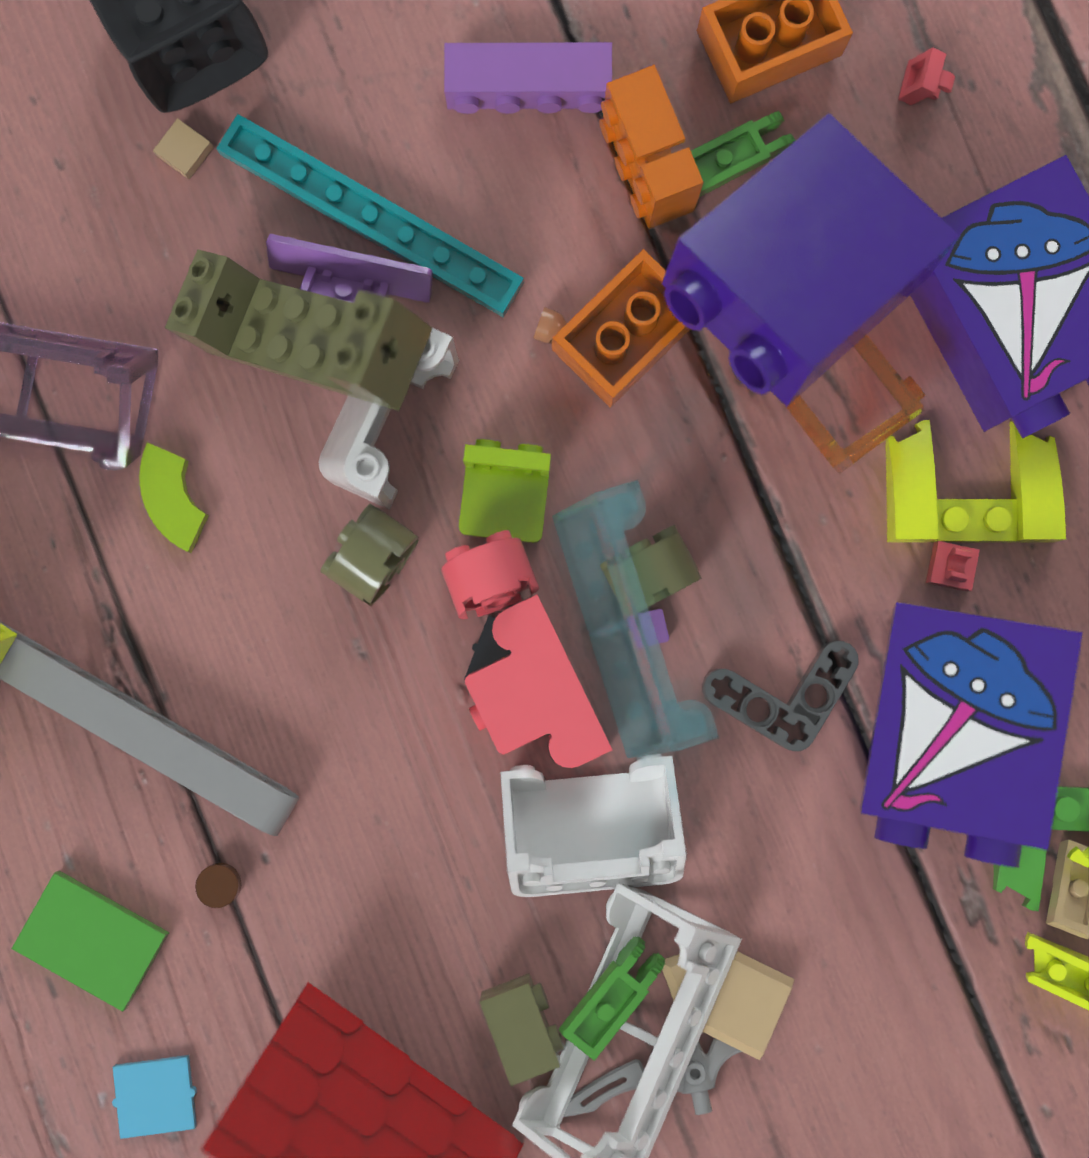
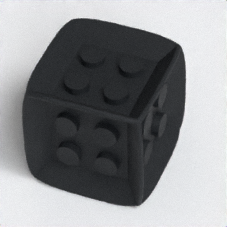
M89 0L109 37L128 61L130 71L139 87L153 106L163 113L178 111L208 98L248 76L268 58L267 45L253 14L242 0Z

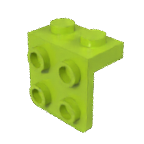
M476 439L475 445L465 444L463 462L466 468L459 518L460 532L466 536L487 538L494 533L509 530L512 538H519L522 542L527 543L539 542L543 533L551 454L543 453V447L532 444H518V450L501 448V442L488 439Z

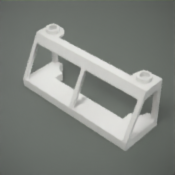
M617 883L614 892L606 904L607 921L615 927V930L589 990L613 960L616 962L619 952L627 945L630 939L638 936L642 937L652 913L680 928L674 940L680 947V957L677 965L687 970L659 1037L627 1021L620 1028L654 1046L618 1132H605L595 1147L560 1128L564 1114L589 1059L585 1053L567 1039L564 1045L565 1050L560 1054V1067L553 1070L547 1086H538L524 1094L520 1100L519 1110L512 1126L552 1158L572 1157L545 1136L555 1137L582 1152L581 1158H648L741 943V938L642 889Z

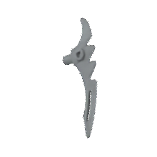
M716 1038L713 1039L707 1054L703 1052L700 1043H697L677 1092L683 1094L691 1093L696 1115L712 1112L708 1090L715 1088L718 1071L724 1062L731 1056L742 1052ZM638 1059L632 1060L585 1086L572 1096L564 1117L594 1112L609 1099L621 1093L635 1090L644 1072L641 1061ZM622 1077L627 1079L626 1082L602 1093L584 1106L581 1104L583 1100L604 1086Z

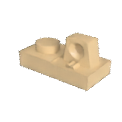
M1068 839L1059 844L1046 924L1088 939L1089 868L1067 857L1069 851L1075 846L1081 852L1087 846Z

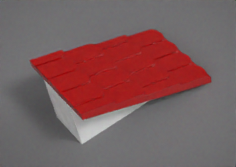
M307 982L296 1002L271 1038V1041L201 1147V1152L209 1158H517L524 1144L511 1132L474 1107L469 1100L415 1063L406 1053L365 1025L364 1021Z

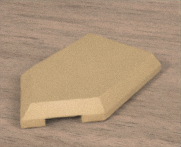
M737 951L702 1032L760 1060L792 990L794 979ZM680 954L665 958V965L662 969L673 1002L687 970L677 965Z

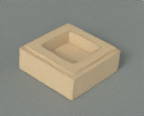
M177 118L153 149V152L165 163L187 179H190L214 147L210 141Z

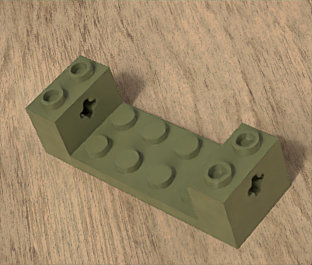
M197 249L165 326L169 331L210 354L397 411L401 408L433 329L393 298L361 290L358 291L354 303L260 279L229 257Z

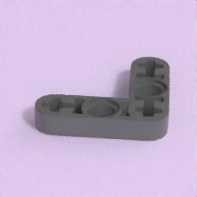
M830 641L824 644L817 652L787 704L728 669H715L709 672L704 677L702 693L705 699L712 705L779 746L791 751H802L813 743L856 671L859 663L858 654L850 643L844 641ZM842 649L844 651L842 658L847 662L845 668L836 667L832 672L830 678L838 680L834 686L829 680L817 677L815 674L818 669L822 673H827L832 665V660L828 658L829 652H839ZM725 676L730 679L728 687L740 694L743 686L749 689L740 699L737 711L731 709V706L736 702L733 698L727 695H721L719 699L714 697L716 689L711 686L714 679L722 680ZM814 683L822 685L827 692L826 702L818 708L810 707L805 700L806 689ZM756 697L763 698L769 705V714L761 722H754L747 715V705ZM779 708L785 711L779 719L795 725L798 720L802 723L800 726V731L804 733L802 740L793 739L789 743L787 741L789 734L778 726H774L773 733L767 730L776 721Z

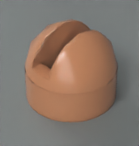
M544 307L533 339L552 344V337L566 325L563 315L555 310Z

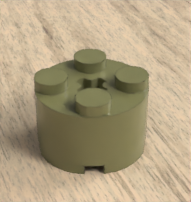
M369 504L363 510L357 522L350 520L341 531L337 541L342 544V547L338 553L334 551L327 558L320 572L362 602L373 606L391 586L388 583L394 575L401 572L415 550L419 537L378 507Z
M675 525L652 536L655 541L653 545L646 538L625 549L624 552L628 557L627 559H624L622 553L599 565L628 617L702 579L698 572L699 569Z

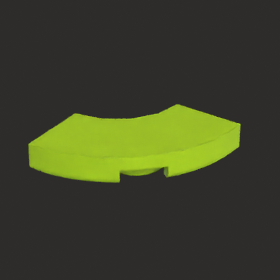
M147 442L143 451L139 472L140 491L146 511L157 529L170 542L192 553L209 515L196 507L187 492L185 475L189 461Z

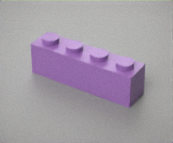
M612 42L444 43V92L447 109H455L459 113L471 114L479 109H496L498 112L506 114L516 113L520 109H537L542 113H556L561 109H579V111L584 113H597L602 110L601 102L605 101L606 83L612 81Z

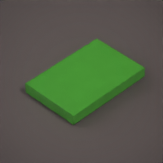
M57 871L51 877L11 949L123 1012L128 1008L169 932L67 874Z

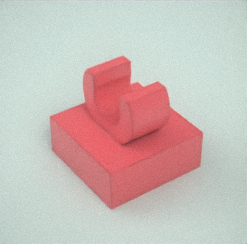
M932 47L909 60L898 99L913 105L925 98L938 99L940 90L950 93L955 75L949 71L942 70L946 53Z
M942 541L934 542L926 583L966 592L972 591L980 550Z

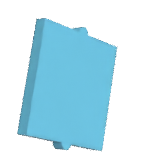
M189 1055L116 1064L112 1067L116 1096L112 1101V1105L117 1107L120 1139L191 1130L197 1127L194 1095L197 1093V1088L192 1085Z

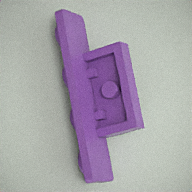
M269 234L266 246L269 267L274 270L304 276L300 286L301 290L354 303L359 290L389 297L390 294L422 302L430 301L432 295V270L430 268L343 250L333 246L297 240L291 237Z

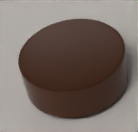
M212 864L205 868L197 877L195 884L196 894L199 900L208 907H225L234 901L240 893V875L229 864Z

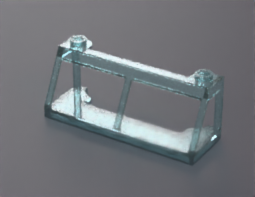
M638 480L594 493L552 516L627 758L678 751L719 738L713 716L707 706L696 700H685L678 703L624 534V531L636 527L645 515L646 505ZM605 561L610 572V576L615 588L617 598L599 566L601 563Z

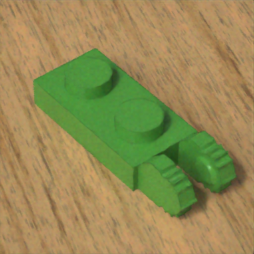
M775 111L755 122L750 120L691 150L704 182L699 197L768 163L770 159L777 157L796 141L791 133L783 135L766 145L761 136L777 129L785 121L779 111Z
M639 936L630 939L627 945L623 947L618 954L616 962L614 960L611 962L558 1029L566 1039L593 1061H595L649 993L647 989L657 978L658 974L661 973L665 965V958L659 953H653L638 969L636 978L628 973L646 948V942Z

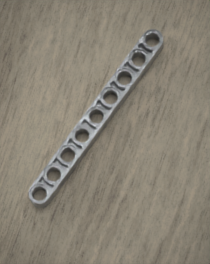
M0 621V623L17 634L0 664V679L258 830L272 836H278L299 800L297 794Z

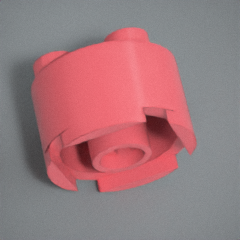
M509 530L490 535L485 539L486 544L470 549L469 545H463L445 554L447 563L443 565L441 571L459 619H468L466 611L475 610L478 617L498 612L523 601L520 593L529 588L531 595L539 590V585L522 541L519 538H512Z

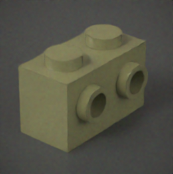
M530 973L481 992L479 1003L510 1086L560 1067L559 1052L565 1050V1046L557 1024L549 1026L543 1010L550 1007L541 983L534 985Z

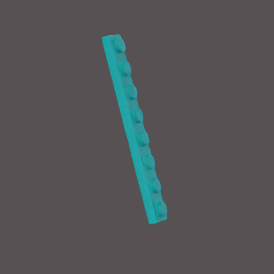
M238 113L216 148L221 156L407 263L430 268L433 278L503 318L524 284L522 276Z

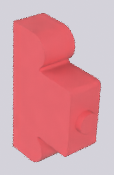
M538 594L498 614L493 622V637L500 647L510 650L511 653L471 672L465 679V685L475 705L469 707V710L479 731L487 728L500 754H507L549 733L548 748L550 755L555 763L566 768L581 766L612 751L611 745Z

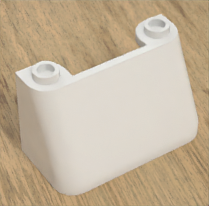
M434 328L432 329L410 384L423 389L426 382L433 377L444 376L451 379L459 362L452 336ZM348 396L320 454L319 469L324 478L332 484L390 510L398 490L388 482L387 479L390 471L388 460L381 451L374 447V444L391 409Z
M646 753L638 756L637 761L630 765L629 773L545 780L543 773L536 771L535 767L531 765H518L512 767L510 771L500 772L507 872L511 891L514 895L538 897L612 890L616 888L617 883L631 887L670 884L682 879L686 861V850L672 756Z

